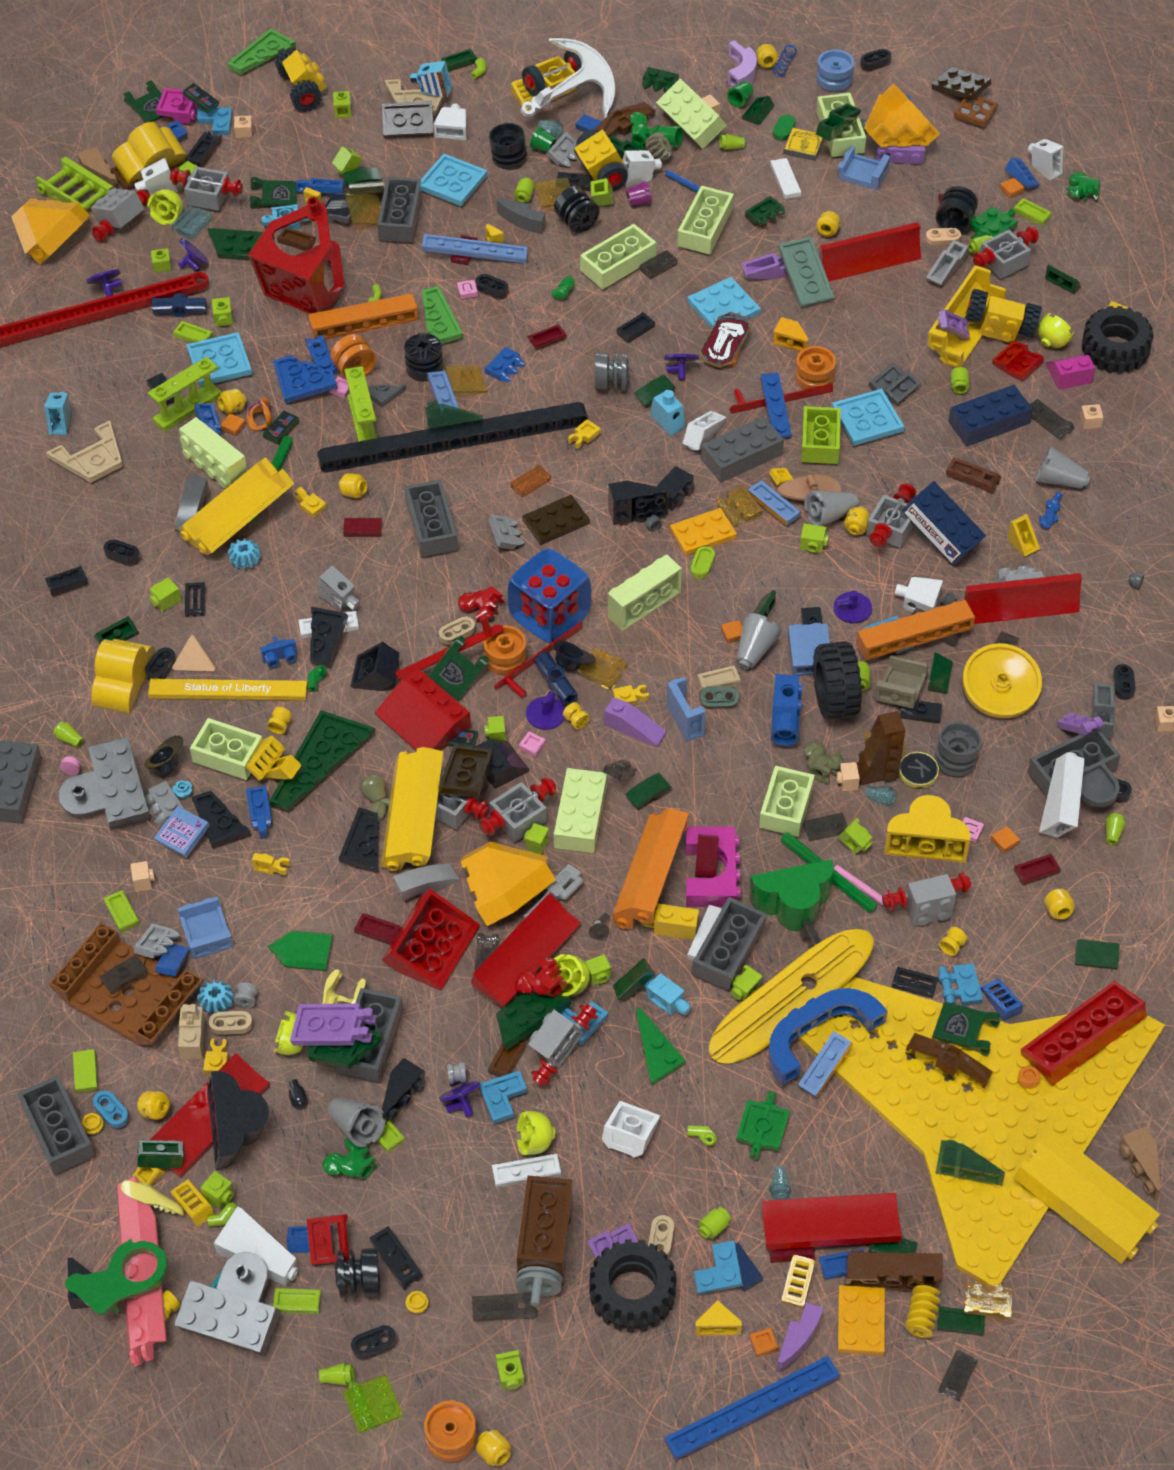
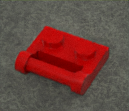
M348 1214L306 1219L311 1265L331 1263L337 1260V1254L333 1253L330 1223H337L340 1251L344 1250L345 1260H349L346 1226Z

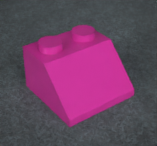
M1078 355L1046 362V366L1058 390L1093 382L1095 366L1089 355Z

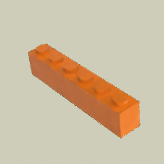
M413 293L308 314L310 329L314 339L320 335H323L324 339H330L418 321V309Z
M966 600L953 602L925 612L901 617L894 621L884 622L877 626L863 628L857 631L856 644L866 661L973 629L975 616Z

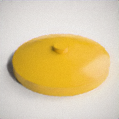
M998 643L984 646L970 656L963 671L962 686L967 699L980 712L995 718H1013L1024 714L1035 704L1041 692L1042 676L1037 663L1027 652L1013 645Z

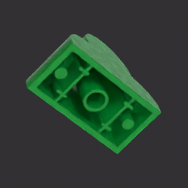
M832 859L751 875L749 899L752 906L767 915H776L779 923L788 930L800 932L810 929L817 921L819 905L825 903L831 894L834 870Z

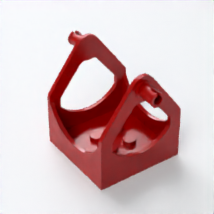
M315 196L308 198V205L271 221L248 255L265 296L308 314L330 310L345 286L340 246L337 242L330 239L327 208ZM306 218L317 222L320 244L298 255L293 256L281 251L273 241V236L277 230ZM326 260L331 264L334 283L330 291H327L324 284Z

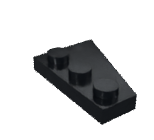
M311 607L312 639L310 640V661L314 665L330 667L348 620V615L343 612Z
M211 790L192 797V802L199 818L210 824L205 833L212 848L251 835L250 830L239 821L235 814H232L226 808V805Z
M358 808L340 853L339 862L378 874V813Z

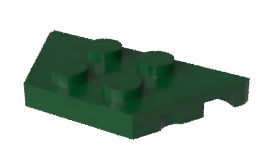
M208 228V235L220 259L250 261L248 255L263 234V232Z
M532 991L530 994H522L498 1011L496 1016L505 1050L510 1049L542 1026L543 1020L548 1013H552L553 1010L560 1013L570 1006V998L561 995L556 997L539 995Z
M369 1030L368 1033H372L370 1043L355 1040L354 1045L308 1046V1058L313 1062L350 1070L379 1044L384 1037L382 1032Z

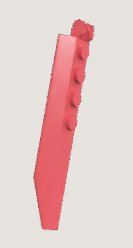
M135 1176L126 1180L139 1183L137 1177ZM122 1183L117 1184L120 1245L132 1239L133 1242L148 1241L158 1246L156 1216L150 1204H145L126 1195L121 1190ZM140 1253L133 1256L126 1264L125 1277L135 1282L148 1279L156 1270L157 1257L150 1253ZM162 1284L157 1289L146 1294L124 1299L128 1356L134 1367L143 1363L142 1356L146 1362L153 1360L154 1342L167 1341Z

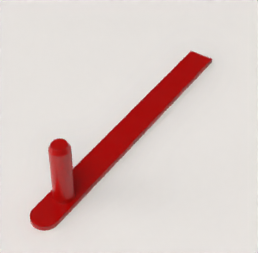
M833 383L783 394L784 400L789 402L833 392ZM735 389L734 395L738 404L732 405L729 410L731 413H738L766 407L765 400L763 398L745 402L741 391Z
M485 614L481 615L480 622L483 631L466 638L464 644L457 651L461 652L501 633L503 626L496 624L490 627L487 616ZM449 647L396 671L395 674L399 681L417 668L423 670L438 663Z
M582 622L499 680L494 688L498 690L507 684L517 695L524 698L527 695L526 691L513 679L533 665L539 654L543 652L549 653L554 650L553 644L556 641H566L582 629Z

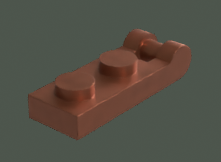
M953 457L946 469V475L984 488L988 493H993L996 489V484L1001 480V476L998 473Z

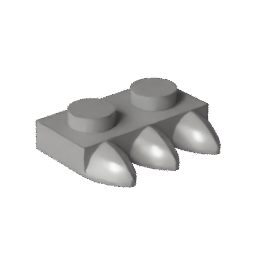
M565 132L545 155L557 166L561 164L570 167L569 159H577L574 149L576 147V140Z
M497 515L489 517L488 521L499 548L514 550L525 543V541L516 537L521 534V531L514 528L518 522L509 517Z
M166 781L148 789V794L145 796L146 805L152 804L148 812L149 814H158L154 823H165L177 806L184 809Z
M152 923L134 946V953L154 959L155 956L166 954L168 952L166 947L172 946L174 944L172 939H176L180 935L171 928Z

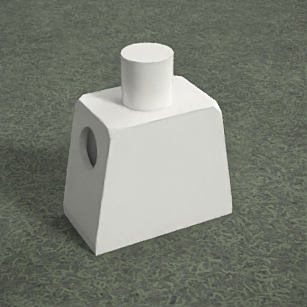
M452 104L451 108H441L434 122L435 138L466 140L465 109H461L458 104Z
M1047 139L1029 145L1028 152L1032 154V166L1048 180H1052L1063 174L1062 145Z
M625 151L624 163L622 164L628 173L625 186L631 187L640 184L642 180L650 181L653 171L661 169V160L654 159L649 151Z
M165 158L144 168L141 171L144 180L134 183L137 191L148 190L150 196L162 189L178 192L176 185H173L172 181H170L171 172Z
M912 577L908 587L897 584L895 595L904 597V609L915 614L925 612L937 606L943 581Z

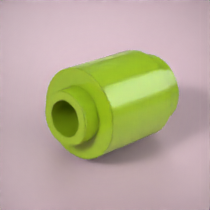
M522 178L518 182L514 192V198L518 202L527 203L530 201L534 190L533 181L529 178Z
M984 235L971 239L968 244L969 252L973 255L980 252L981 243L993 237L991 235Z
M957 367L951 371V388L956 394H964L969 388V371L964 367Z
M859 661L862 691H865L870 687V667L866 662Z
M714 1208L698 1222V1231L705 1239L713 1240L729 1226L731 1217L724 1208Z

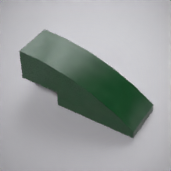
M846 103L830 111L828 118L818 123L816 135L827 141L833 140L852 124L861 113V110Z

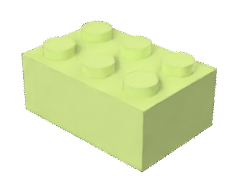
M208 718L190 747L192 761L247 780L251 772L246 768V765L263 739L261 735Z
M775 766L760 813L759 828L779 833L789 832L791 835L799 837L812 795L815 775Z

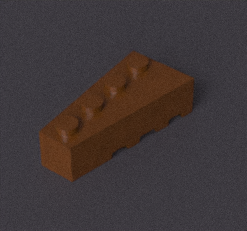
M898 711L878 715L870 731L872 735L866 739V747L864 751H860L858 755L859 761L856 762L860 785L885 780L891 781L899 778L906 730Z
M859 1250L848 1252L845 1259L844 1285L885 1288V1290L912 1292L915 1286L927 1285L938 1290L942 1282L943 1253H865Z

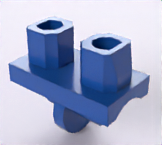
M273 636L272 643L260 647L263 664L267 663L269 668L279 665V659L285 658L288 663L296 661L297 649L294 638L278 641L277 636Z

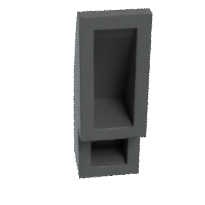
M497 198V213L501 217L522 229L542 234L546 225L545 212L531 210V204Z
M189 475L178 510L175 532H180L178 528L204 507V499L209 489L207 478Z
M1094 683L1092 718L1099 716L1103 721V727L1100 728L1101 732L1106 738H1112L1115 708L1114 685Z

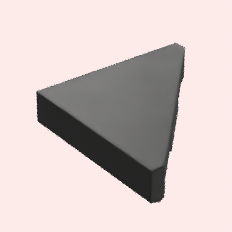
M375 385V387H368L371 400L380 407H384L406 390V385Z

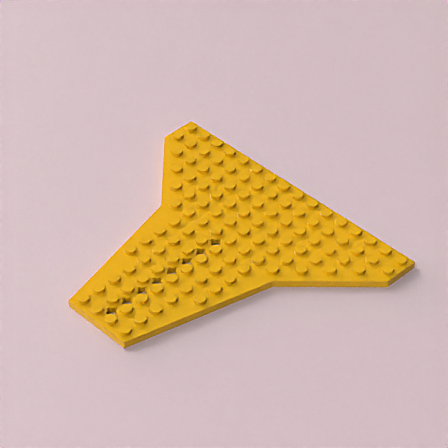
M853 977L842 988L861 990L875 997L888 1011L886 1022L868 1032L855 1017L850 1015H841L842 1017L836 1018L831 1017L797 1038V1040L816 1057L833 1031L852 1042V1047L834 1074L923 1155L956 1269L996 1292L1049 1209L1048 1205L1013 1178L1025 1159H1028L1035 1150V1146L1051 1128L1084 1154L1142 1061L1146 1058L1164 1030L1165 1024L1146 1015L1147 1017L1054 1086L1040 1073L1038 1086L1033 1089H1026L1018 1082L1019 1071L1025 1066L1036 1067L1021 1055V1048L1066 1015L1014 1024L1000 1021L998 1027H993L983 1022L977 1040H987L991 1043L988 1055H982L970 1048L943 1042L960 1048L963 1052L993 1071L986 1088L983 1089L982 1084L961 1070L957 1069L955 1075L945 1073L935 1066L937 1058L911 1049L909 1051L905 1050L914 1033L932 1038L943 1006L942 1003ZM851 1023H858L860 1028H851ZM870 1033H876L879 1038L874 1037L870 1039ZM889 1043H894V1044H896L897 1049H896V1048H892L891 1050L888 1049V1046H889L888 1044H889ZM907 1054L915 1055L916 1059L908 1060ZM931 1064L935 1070L930 1069L927 1071L925 1065ZM944 1075H951L954 1080H948L947 1082ZM963 1086H970L973 1091L968 1090L964 1092Z

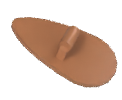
M810 474L783 483L777 488V493L790 499L804 501L806 494L810 493V491L841 492V486L832 477Z

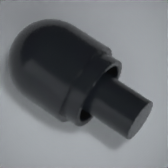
M293 1079L289 1082L291 1089L288 1096L291 1105L295 1109H303L308 1103L305 1089L299 1086L298 1080Z

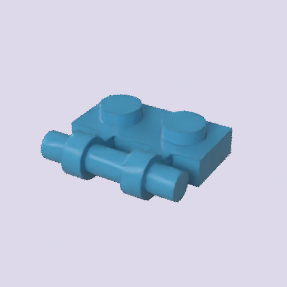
M974 963L953 966L952 974L947 971L946 966L938 968V979L943 986L944 991L942 994L944 1000L956 1004L955 1000L960 999L961 1006L983 1003ZM951 983H956L957 990L952 989Z

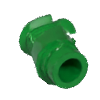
M566 276L558 285V289L552 290V297L558 300L567 298L568 292L575 286V279L572 276Z

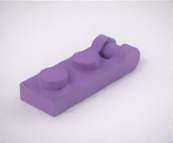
M878 145L876 160L881 161L883 155L890 156V162L923 164L925 147H880Z
M947 310L939 311L938 322L941 329L958 336L960 340L970 338L969 331H967V319Z
M1068 713L1057 721L1059 729L1087 735L1093 729L1098 730L1103 727V721L1099 716L1089 718L1085 715Z

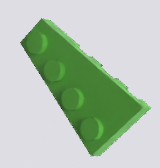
M270 29L227 63L228 68L241 75L278 56L279 52L282 54V50L288 51V48L296 47V42Z
M439 286L422 290L427 333L438 337L441 344L463 338V333Z

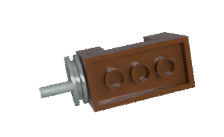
M527 1175L517 1251L516 1286L523 1293L532 1295V1306H539L541 1297L554 1296L560 1293L564 1283L566 1241L573 1209L572 1179Z

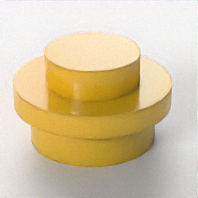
M89 1113L82 1119L81 1124L88 1135L97 1134L103 1128L102 1118L95 1113Z
M413 1291L406 1298V1308L414 1314L422 1313L428 1307V1297L421 1291Z

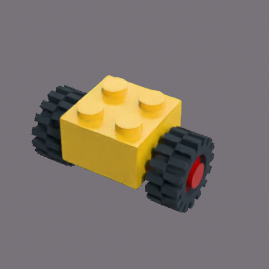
M288 48V51L282 50L283 53L279 52V57L276 56L275 66L281 77L284 79L288 78L294 84V89L290 90V99L295 109H298L300 112L302 110L303 112L307 110L310 112L312 111L311 108L316 109V105L319 106V101H322L321 92L327 88L324 82L325 78L319 72L320 67L316 62H311L309 57L305 53L302 54L299 49L293 48L291 50V48Z
M973 289L965 319L975 323H980L981 321L979 335L1009 343L1015 341L1017 333L1034 337L1041 316L1042 306L1031 303L1025 305L991 296L986 305L988 292Z

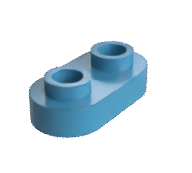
M100 1091L94 1096L93 1105L95 1110L110 1127L118 1129L128 1123L129 1116L126 1108L110 1091Z

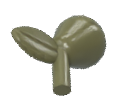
M372 774L361 781L360 790L364 796L373 802L369 810L378 813L379 823L386 814V807H389L390 799L386 798L384 778L379 774Z

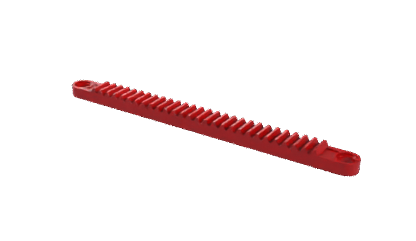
M196 272L1 325L0 348L2 345L7 347L9 343L14 345L16 341L21 343L23 339L29 341L30 337L35 339L37 335L42 337L44 333L49 335L50 332L56 333L57 330L63 331L64 328L69 330L71 326L76 328L78 324L83 326L85 322L91 324L92 320L98 322L99 318L104 320L105 317L111 318L112 315L118 316L119 313L124 315L126 311L131 313L133 309L138 311L140 307L145 309L147 305L152 307V298H172L175 294L187 296V294L205 290L209 287V277L205 272ZM200 279L205 280V281L202 282V283H197V282H196L197 280H200Z

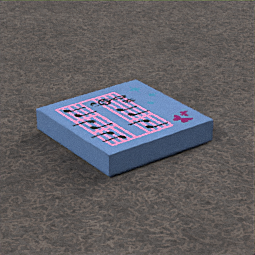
M177 806L154 839L156 842L187 858L210 827V824Z

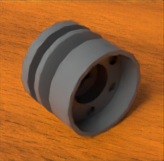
M596 352L595 390H607L609 382H613L614 390H617V382H622L621 390H626L629 381L627 352H622V360H618V352L614 353L613 360H609L608 352Z
M959 722L948 724L942 728L934 755L939 769L951 776H964L972 772L981 747L979 732L971 725Z

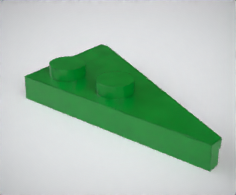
M639 1008L636 1010L637 1022L646 1058L649 1081L651 1086L684 1066L686 1060L645 1012Z

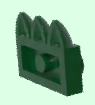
M648 67L643 76L642 87L648 89L653 85L655 92L664 87V93H666L679 80V74Z
M769 196L746 210L745 217L755 225H766L768 223L767 219H776V213L784 214L785 208L777 200Z

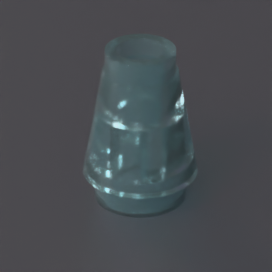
M540 120L538 122L537 128L542 127L544 131L554 137L561 136L563 125L559 121Z
M867 786L865 797L886 806L895 803L897 790L893 789L892 786Z
M781 1165L774 1167L769 1188L771 1196L776 1200L787 1199L791 1193L787 1168Z

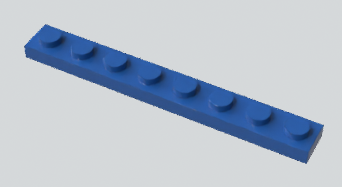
M826 1356L664 1437V1441L675 1461L839 1379L840 1374L829 1356Z

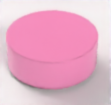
M64 757L61 761L60 769L65 774L77 775L81 769V763L74 757Z

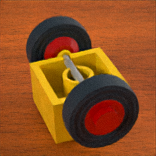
M566 51L564 53V60L558 55L539 64L525 67L522 71L523 84L532 96H537L540 91L547 87H550L552 90L581 68V59L577 54ZM576 87L573 88V89H571V90H569V91H567V92H565L564 94H562V95H560V96H558V97H556V98H559V97H561V96H563V95H566V94H568V93H570V92L575 91V90H576Z
M591 129L582 133L577 139L574 149L594 181L607 178L613 191L621 188L627 181L628 173L622 165L624 162L604 130Z

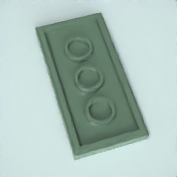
M812 236L779 244L778 249L800 308L833 301L834 295Z

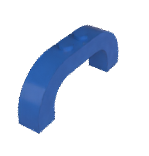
M851 988L835 989L817 998H811L801 1008H795L790 1011L776 1025L771 1034L768 1058L773 1075L781 1085L800 1075L801 1064L791 1053L790 1044L831 1017L850 1015L858 1019L867 1031L870 1032L886 1022L887 1009L872 995Z

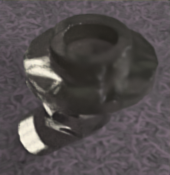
M607 913L601 915L595 920L594 925L589 928V936L591 938L603 939L609 934V927L605 924L610 919Z

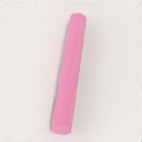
M835 866L834 869L883 906L881 894L841 866Z

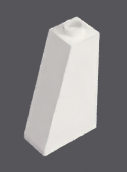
M1068 752L1056 759L1039 833L1058 838L1078 827L1084 758L1078 757L1075 753Z
M237 1206L214 1242L216 1253L229 1259L240 1252H252L261 1257L266 1263L269 1279L287 1287L290 1280L293 1281L298 1274L299 1269L296 1258L242 1208Z

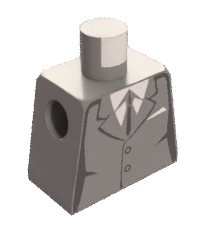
M331 566L319 577L318 598L338 611H343L347 606L352 610L358 608L361 601L354 597V584L334 566Z

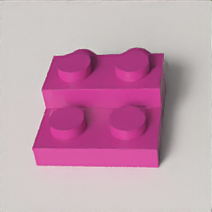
M164 88L156 108V114L173 117L174 122L178 120L180 123L190 124L191 120L196 119V109L199 107L182 95L183 90Z

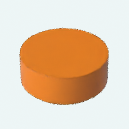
M1032 1066L1021 1068L1018 1074L1019 1084L1026 1089L1037 1087L1040 1081L1039 1071Z

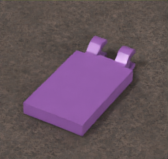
M360 1003L299 1004L290 1042L293 1046L354 1045L355 1040L370 1043L372 1033H368V1027H361L362 1022L375 1024L377 1016L372 1015V1008L362 1009Z

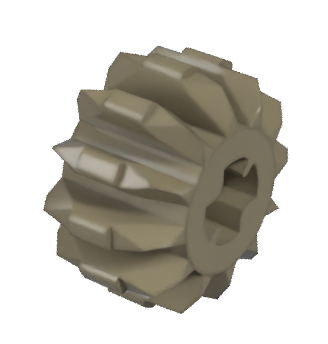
M654 133L645 141V148L654 159H660L661 162H664L673 154L670 142L662 133Z

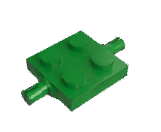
M991 206L972 220L969 229L976 234L971 236V239L984 235L995 237L1007 230H1014L1018 227V221L1011 217L1015 215V210L1010 208L1007 212L1003 213Z
M768 1091L765 1102L747 1099L736 1141L752 1146L749 1157L753 1159L755 1154L754 1160L759 1159L761 1149L777 1152L780 1150L790 1110L779 1108L774 1104L777 1096L774 1091L773 1094L772 1091Z

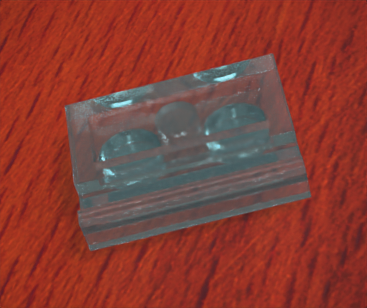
M191 204L171 224V229L193 239L210 222L212 213L198 207L194 208V205Z

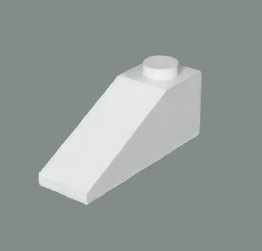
M709 411L688 423L683 444L692 450H700L701 444L710 441L727 417Z

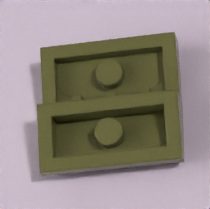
M383 181L349 184L350 195L384 193Z

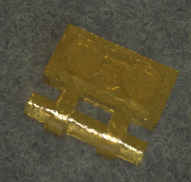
M744 486L727 492L728 499L726 500L722 497L716 499L718 508L722 509L727 515L729 522L733 523L735 527L741 525L739 520L741 517L747 522L762 515L763 510ZM734 506L736 510L732 511L730 507Z
M594 647L591 654L596 656V661L591 664H582L578 669V675L612 690L621 678V672L617 670L620 668L625 671L628 663L623 662V659L618 656L613 657L607 651ZM606 661L610 663L611 666L609 667L603 664V662Z
M978 1281L974 1283L965 1282L964 1313L1011 1318V1288L1002 1287V1284L992 1286L984 1285Z

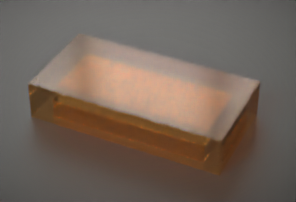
M538 465L510 482L511 488L523 498L551 481V475L541 465Z

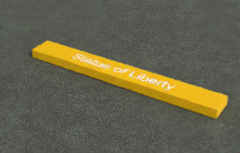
M150 679L148 696L149 699L306 701L308 684L307 681Z

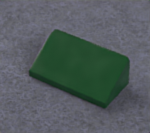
M757 97L741 118L760 125L774 108L771 97Z
M1051 265L1047 266L1045 279L1072 294H1075L1081 288L1077 279Z
M772 590L765 595L753 613L767 617L775 605L776 591Z
M127 616L97 632L94 638L99 644L104 639L111 641L114 639L126 640L137 634L138 630L130 617Z
M934 652L928 691L947 694L953 661Z
M1078 939L1075 947V965L1118 969L1120 944Z
M645 958L641 959L613 985L619 1000L626 1001L655 975V972Z
M138 1140L137 1167H182V1141Z

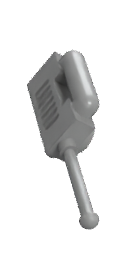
M568 864L555 877L556 881L545 888L544 896L523 915L524 919L549 892L557 901L560 898L562 900L568 899L583 884L581 872Z

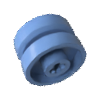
M836 49L822 53L818 58V85L825 90L835 92L849 88L853 79V57L848 52Z

